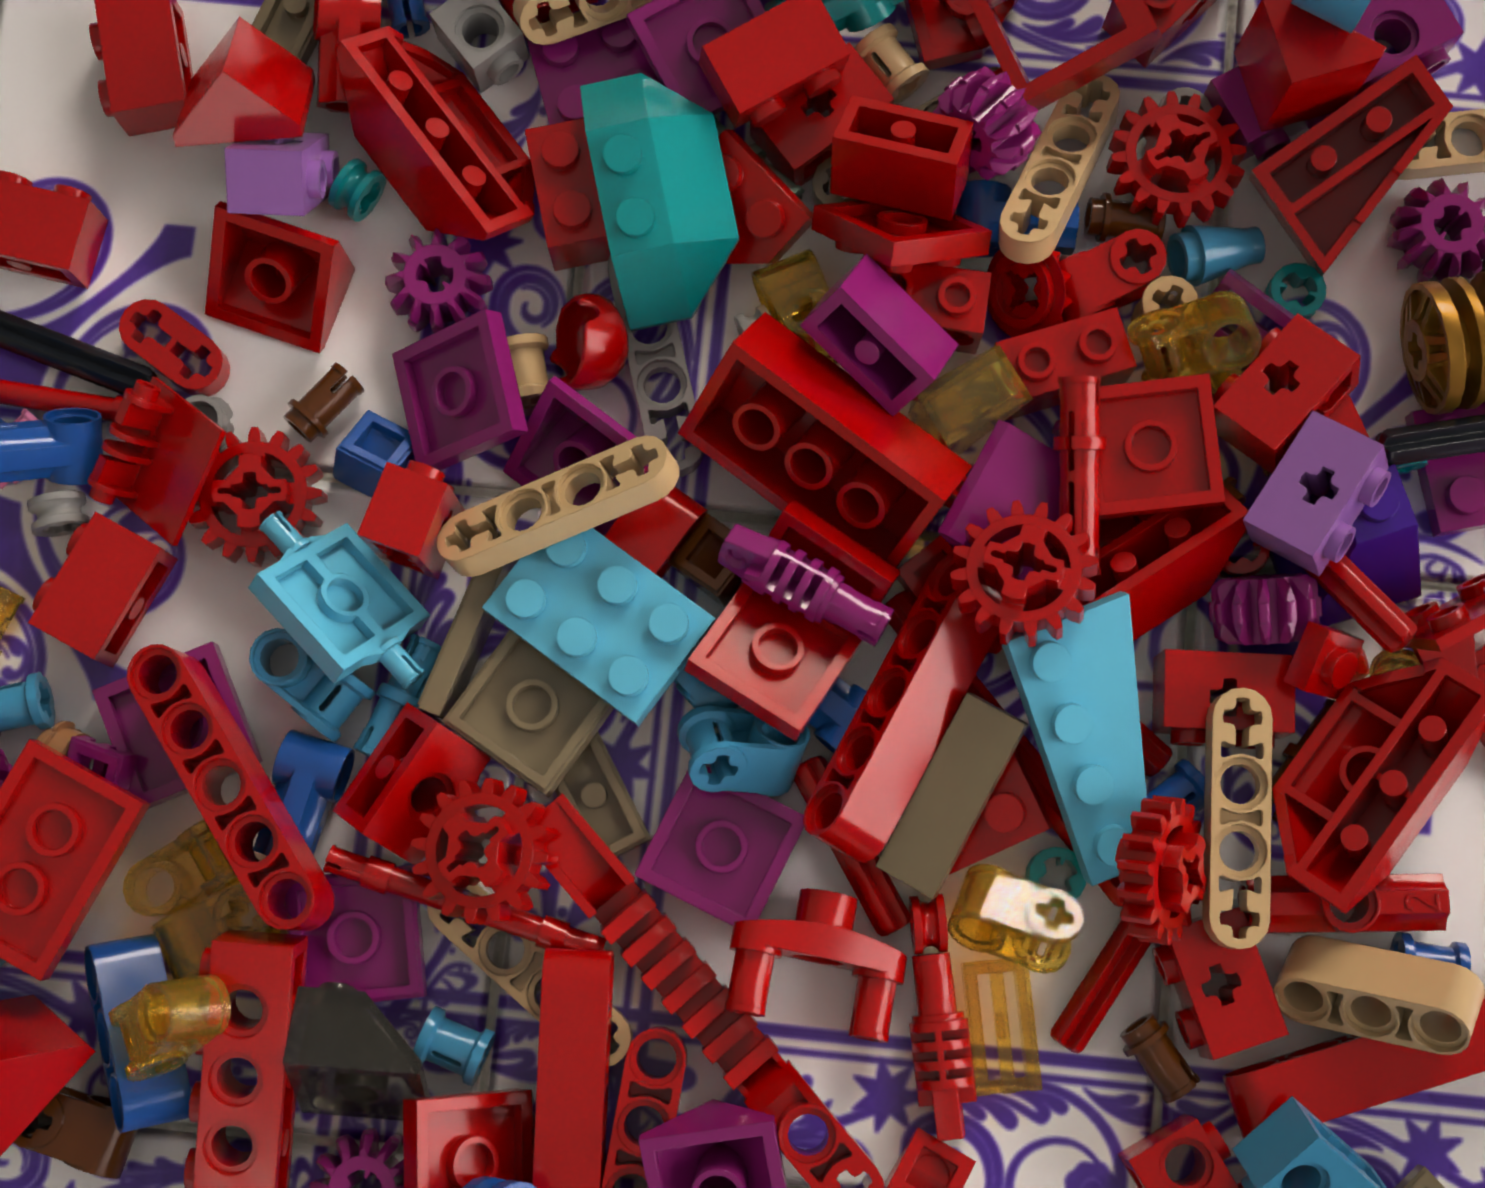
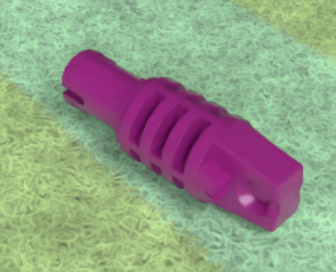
M739 524L734 525L721 545L718 555L719 564L742 578L741 581L762 596L766 594L771 595V600L779 605L783 602L786 603L788 610L795 614L799 611L804 613V618L808 621L821 623L825 619L855 634L871 646L875 647L895 611L893 608L878 601L876 602L854 590L851 586L844 583L845 577L840 575L841 571L834 567H831L829 570L824 568V562L817 558L813 561L809 560L806 552L800 549L796 552L791 550V544L770 536L767 537Z

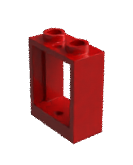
M968 0L974 12L965 17L967 25L980 49L983 51L991 46L1001 66L994 70L993 73L998 75L1006 71L1010 77L1011 85L1016 89L1026 88L1023 95L1027 104L1036 107L1038 110L1165 41L1145 0H1114L1127 26L1126 29L1036 79L1029 81L994 10V7L1006 0Z

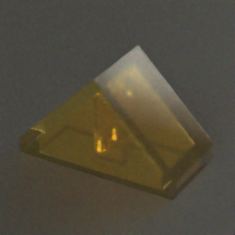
M998 345L933 381L912 400L908 416L911 421L959 456L992 431L998 420L1005 421L1033 398L1002 348Z

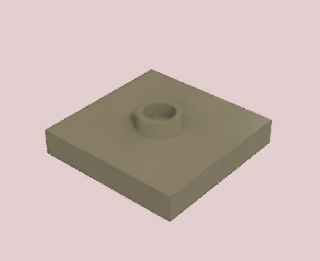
M509 630L442 722L544 796L550 798L614 708Z

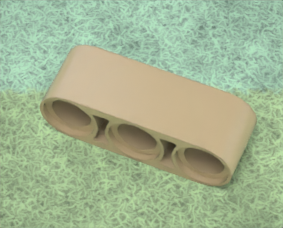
M1311 935L1298 938L1292 944L1273 988L1281 1013L1296 1022L1443 1055L1461 1053L1469 1046L1485 996L1484 984L1475 973L1466 967L1440 960Z

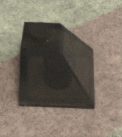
M325 982L320 984L318 988L298 986L282 1063L302 1113L403 1121V1099L430 1097L422 1061L366 992L358 991L353 986L340 982Z

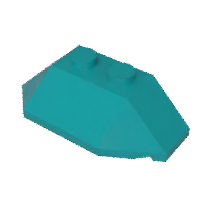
M642 73L582 85L580 90L585 133L611 259L629 328L631 331L692 319L700 307L701 301L715 282L740 240L714 114Z

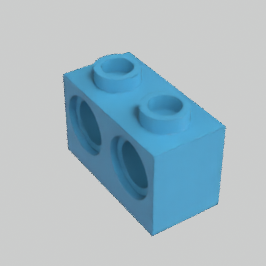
M1293 1096L1232 1148L1247 1173L1241 1179V1184L1244 1188H1387L1374 1168Z

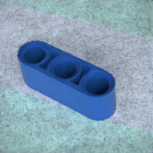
M148 934L87 945L84 951L85 975L117 1130L120 1133L188 1119L191 1095L190 1083L163 956L156 935Z

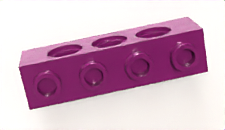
M1445 0L1370 1L1354 31L1374 41L1384 40L1394 47L1396 54L1383 53L1381 59L1354 97L1416 54L1431 75L1451 60L1448 52L1464 31ZM1239 66L1212 79L1203 94L1208 98L1212 108L1216 105H1220L1223 108L1218 119L1221 126L1237 123L1239 126V130L1231 144L1246 146L1247 152L1242 161L1254 155L1258 161L1268 159L1291 142L1289 137L1306 128H1312L1332 114H1325L1261 133Z

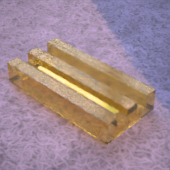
M1028 957L960 963L977 1096L1043 1090ZM1013 971L1025 1074L1023 1077H1015L1003 977V972ZM988 973L1000 1079L988 1080L977 974Z

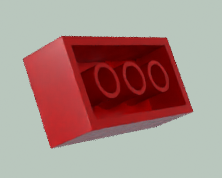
M766 312L731 343L678 431L679 435L780 511H783L794 499L895 568L902 562L973 467L901 412L892 416L850 374Z

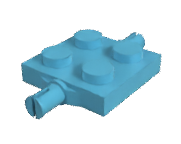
M276 511L275 514H271L262 522L259 527L260 531L264 532L283 553V557L280 561L257 573L248 589L326 676L335 684L362 666L381 662L402 685L404 690L415 684L424 675L425 670L420 668L400 644L405 638L421 629L430 617V614L350 525L345 523L326 535L303 538L283 516L281 511Z

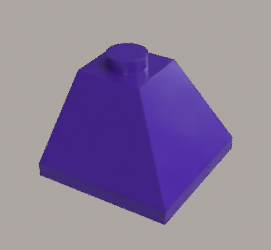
M1393 464L1388 466L1387 471L1391 472V479L1379 502L1372 508L1365 505L1352 526L1356 528V534L1345 555L1397 605L1421 596L1418 522L1397 467ZM1329 489L1323 497L1333 499V490ZM1312 494L1310 496L1311 503L1314 505L1320 497ZM1270 551V558L1276 574L1302 573L1309 575L1302 567ZM1317 583L1318 596H1322L1323 616H1319L1320 624L1329 627L1353 619Z

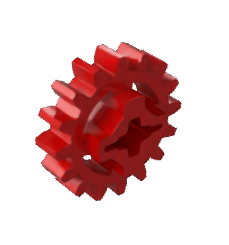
M1175 91L1167 92L1164 102L1160 107L1151 97L1143 98L1138 114L1130 110L1125 112L1119 126L1120 130L1114 131L1108 149L1113 154L1110 156L1106 171L1110 174L1121 175L1113 189L1114 194L1119 196L1131 193L1134 196L1129 209L1132 214L1141 211L1145 206L1153 210L1151 215L1153 225L1158 226L1164 215L1170 214L1173 215L1177 228H1184L1192 212L1202 223L1209 221L1215 206L1224 209L1228 205L1234 194L1233 189H1237L1245 173V170L1238 165H1240L1247 152L1246 146L1231 144L1239 130V126L1237 123L1221 126L1218 119L1223 108L1220 105H1216L1208 112L1199 109L1201 98L1200 95L1195 93L1187 105L1179 104ZM1144 137L1146 140L1143 148L1145 154L1142 159L1137 160V143ZM1214 158L1215 174L1214 178L1208 182L1206 179L1209 173L1207 163Z
M251 427L248 434V442L242 443L230 431L225 434L227 449L218 453L217 459L210 469L195 504L200 507V510L192 514L189 523L196 529L209 528L204 533L201 541L212 550L224 544L222 556L230 562L236 563L245 551L249 563L255 567H262L265 552L270 551L279 561L283 557V553L259 529L262 522L271 514H275L276 511H281L284 517L290 514L287 520L303 538L305 536L302 530L306 525L311 527L322 526L323 521L312 512L313 505H321L328 502V496L323 490L312 487V485L321 480L324 475L316 464L304 466L311 454L301 444L289 450L290 439L283 432L277 430L269 443H267L265 434L258 427ZM272 460L288 467L295 482H288L286 479H275V468L272 466ZM236 466H238V467L224 480V478L226 477V475H227L233 468H235ZM258 486H262L268 492L267 496L257 498L255 508H251L244 501H246V498L255 497L258 492ZM219 512L237 515V527L241 529V535L235 534L226 528Z
M1020 500L1012 502L1011 516L1002 518L993 507L987 509L988 526L985 529L971 523L965 527L966 540L971 547L960 545L954 546L953 549L954 563L961 568L950 572L953 590L964 591L957 598L961 614L978 610L974 619L976 631L982 634L994 624L999 627L1000 644L1004 645L1010 642L1014 632L1024 633L1028 647L1036 646L1037 631L1046 629L1056 640L1062 638L1063 626L1061 620L1065 617L1072 622L1080 624L1084 619V607L1078 600L1094 601L1096 595V583L1088 578L1097 575L1098 559L1096 556L1084 555L1090 549L1089 534L1083 532L1071 536L1073 516L1067 512L1054 522L1048 519V503L1041 502L1038 505L1034 515L1024 514V508ZM1048 543L1060 551L1069 568L1064 567V560L1052 557L1047 548ZM1023 566L1035 569V571L1028 572L1025 580H1017L1013 577V575H1019L1022 572ZM979 578L985 579V586L997 589L1001 596L1000 605L986 594ZM1046 602L1050 603L1042 608L1032 610Z
M485 778L481 789L476 782L469 780L459 781L460 798L452 794L440 792L436 795L438 805L442 809L439 815L422 813L419 818L430 830L427 838L412 839V847L425 851V860L412 867L413 874L430 876L432 882L427 885L422 894L425 899L430 900L445 898L441 914L446 917L458 918L464 913L466 923L484 925L488 915L492 922H510L511 911L509 905L517 910L530 911L533 908V903L527 892L531 888L548 890L551 885L539 873L542 865L558 863V856L544 852V842L557 836L556 829L538 826L537 821L547 809L543 804L536 802L524 804L527 790L511 784L505 790L503 781L493 778ZM487 807H496L504 811L505 814L502 817L494 816L487 822L484 817L478 816L475 811ZM484 839L490 840V843L484 849L481 843ZM484 854L488 859V861L485 864L479 862V859H481L484 856ZM481 881L485 887L492 888L495 893L477 897L464 889L468 885L476 886Z
M1153 795L1152 799L1143 798L1141 800V812L1132 811L1130 815L1131 834L1123 833L1116 850L1115 861L1119 870L1120 880L1116 894L1120 903L1124 904L1120 918L1121 921L1129 922L1127 934L1132 937H1138V941L1171 945L1172 940L1180 941L1182 939V926L1190 927L1192 924L1191 905H1198L1199 900H1203L1206 892L1208 879L1204 874L1203 857L1206 843L1200 835L1202 824L1199 820H1193L1195 807L1192 804H1186L1183 798Z

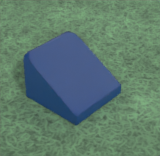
M367 410L336 448L333 467L334 478L372 498L386 462L406 468L409 460L414 458L409 430Z

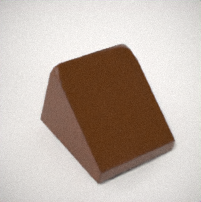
M706 513L670 560L669 564L714 601L726 608L742 583V578L718 563L721 545L731 529Z

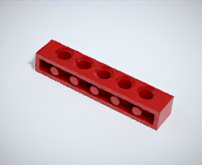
M229 929L213 939L211 947H206L203 951L199 968V983L201 988H208L206 1014H201L198 1018L194 1034L195 1054L203 1055L201 1081H196L193 1085L189 1101V1119L191 1122L198 1123L196 1148H191L186 1158L184 1168L185 1188H289L308 936ZM238 990L250 991L259 998L262 1004L261 1019H250L239 1011L236 1004ZM232 1058L245 1059L254 1066L257 1073L256 1085L242 1084L234 1077L231 1071ZM226 1126H238L244 1129L251 1138L252 1151L243 1152L232 1147L226 1137Z

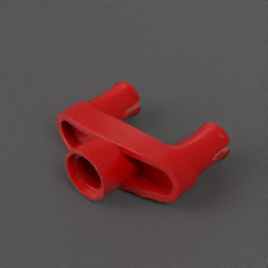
M801 889L795 920L761 919L734 922L729 949L735 951L724 1010L742 1015L765 1017L774 959L786 956L852 971V976L858 979L848 1036L866 1041L888 1043L896 985H903L907 956L890 945L853 931L858 903L856 898L827 890Z

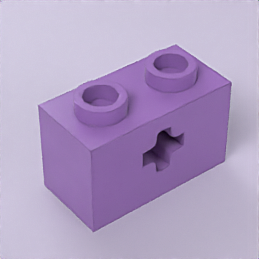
M304 132L303 137L235 142L224 148L227 213L305 216L328 198L330 188L340 172L338 152L329 148V133Z
M1313 410L1243 519L1251 541L1320 576L1330 560L1335 563L1339 562L1350 548L1356 534V528L1352 525L1365 505L1371 508L1374 507L1388 487L1391 472L1387 471L1389 467L1384 445ZM1329 489L1333 490V499L1323 497ZM1312 494L1320 497L1314 505L1310 500Z

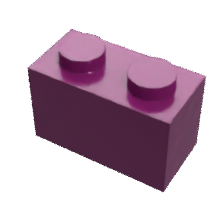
M868 254L863 256L825 293L800 324L892 416L896 415L935 381L959 345Z

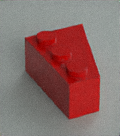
M1416 54L1252 169L1249 180L1307 263L1314 267L1322 277L1451 111L1453 105Z

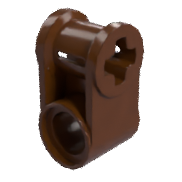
M64 1086L43 1109V1113L52 1117V1123L37 1129L38 1117H36L13 1142L21 1148L61 1160L80 1171L105 1178L118 1179L121 1177L138 1129L120 1133L117 1130L110 1098L90 1095Z

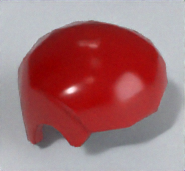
M591 293L578 294L561 308L556 325L557 349L550 355L551 362L566 372L567 376L559 379L574 390H591L604 387L623 370L629 353L627 329L617 308L604 296Z

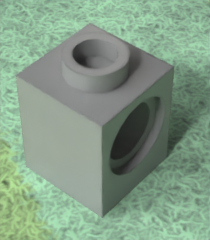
M447 0L429 13L438 40L481 93L493 84L503 85L512 80L521 71L524 62L529 59L523 32L497 0ZM492 34L497 36V39L487 47L476 48L470 45L472 40L479 35Z

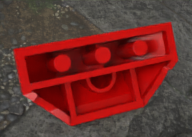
M390 26L340 40L337 46V54L354 137L425 230L434 232L437 228L443 234L485 241L527 224L532 220L535 215V204H533L534 176L531 161L463 72L427 49L403 41L404 35Z
M1225 487L1226 502L1223 506L1099 520V569H1101V575L1088 578L1096 583L1094 601L1119 591L1129 593L1133 641L1205 596L1245 533L1246 527L1243 519L1249 510ZM1048 543L1047 548L1052 557L1059 559V550ZM1078 600L1082 606L1094 602ZM1046 602L1032 610L1042 608L1050 603Z
M1439 657L1425 661L1423 665L1385 672L1350 682L1345 686L1272 788L1287 875L1344 914L1348 913L1386 878L1466 768L1485 730V682L1445 658Z

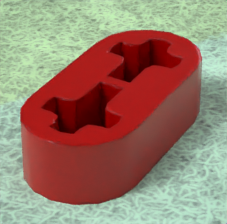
M143 299L134 302L125 309L120 318L119 332L122 341L139 358L192 396L198 394L211 396L225 386L230 375V364L227 356L213 340L165 304L156 300ZM145 320L151 324L158 322L160 329L171 339L165 347L151 337L144 339V335L139 330V327ZM186 350L197 359L203 360L207 357L206 362L212 368L210 373L205 377L198 373L191 376L192 371L179 359L180 355Z

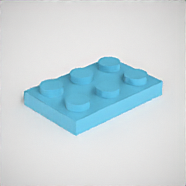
M593 528L520 558L482 606L486 613L638 727L686 666L688 658L716 621L715 617Z

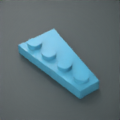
M1122 591L1084 605V619L1080 624L1064 617L1061 620L1063 637L1058 640L1054 639L1046 629L1037 631L1035 647H1028L1022 632H1015L1007 645L1002 644L1084 881L1091 886L1119 876V870L1115 861L1120 839H1122L1123 833L1131 834L1132 832L1130 818L1132 811L1141 812V800L1147 798L1129 593Z

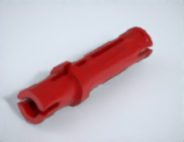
M1058 377L1060 422L1059 436L1053 437V450L1059 451V517L1067 512L1073 516L1071 536L1083 532L1089 534L1090 549L1084 555L1097 557V575L1100 576L1099 465L1100 450H1106V436H1100L1101 377ZM1059 551V559L1064 560V567L1069 568L1065 558Z

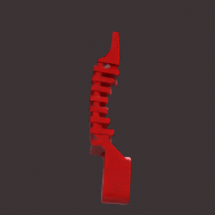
M562 793L545 807L547 810L537 821L538 826L556 829L557 836L544 842V852L558 856V863L544 866L589 919L595 916L601 923L600 933L611 945L615 941L622 948L620 950L622 958L631 968L634 965L638 967L642 972L641 980L651 991L655 988L662 996L661 1003L671 1015L676 1013L683 1021L681 1027L691 1039L696 1037L703 1045L702 1053L712 1065L715 1062L720 1065L724 1070L723 1079L733 1091L736 1088L745 1097L744 1103L747 1107L755 1111L774 1115L780 1150L810 1187L841 1188L837 1177L840 1173L847 1170L854 1177L860 1175L863 1171L867 1173L862 1180L864 1188H884L883 1178L873 1160L805 1081L789 1059L785 1061L778 1053L779 1048L768 1034L764 1036L758 1029V1023L755 1018L724 1010L728 986L726 984L724 986L721 985L716 979L717 974L706 960L703 962L695 954L697 951L685 936L682 938L678 934L675 923L665 912L661 913L656 908L657 904L645 888L640 889L634 882V875L612 852L567 797ZM812 1114L825 1122V1138L820 1145L813 1149L804 1150L797 1148L788 1138L789 1127L797 1117Z

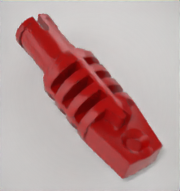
M950 952L912 956L918 1015L911 1016L912 1023H909L918 1106H933L938 1141L964 1139L965 1124L962 1103L977 1102L968 1018L964 1017V1011H957Z

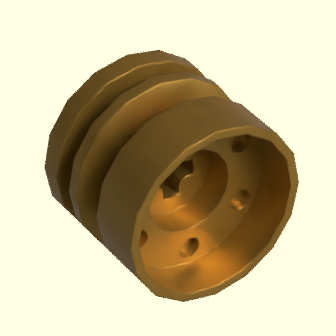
M1485 271L1477 273L1470 283L1463 277L1444 278L1440 283L1438 281L1413 283L1405 293L1400 319L1403 362L1415 398L1426 413L1434 415L1451 413L1457 407L1467 410L1475 409L1485 401Z

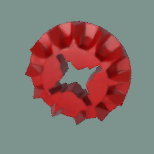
M1000 249L992 258L987 272L992 273L987 306L996 324L1009 336L1015 337L1063 323L1062 312L1073 300L1066 295L1065 282L1072 274L1061 269L1058 263L1061 252L1053 251L1048 258L1032 264L1014 262L1008 259ZM1037 277V283L1033 291L1038 299L1025 301V295L1029 287L1024 279Z

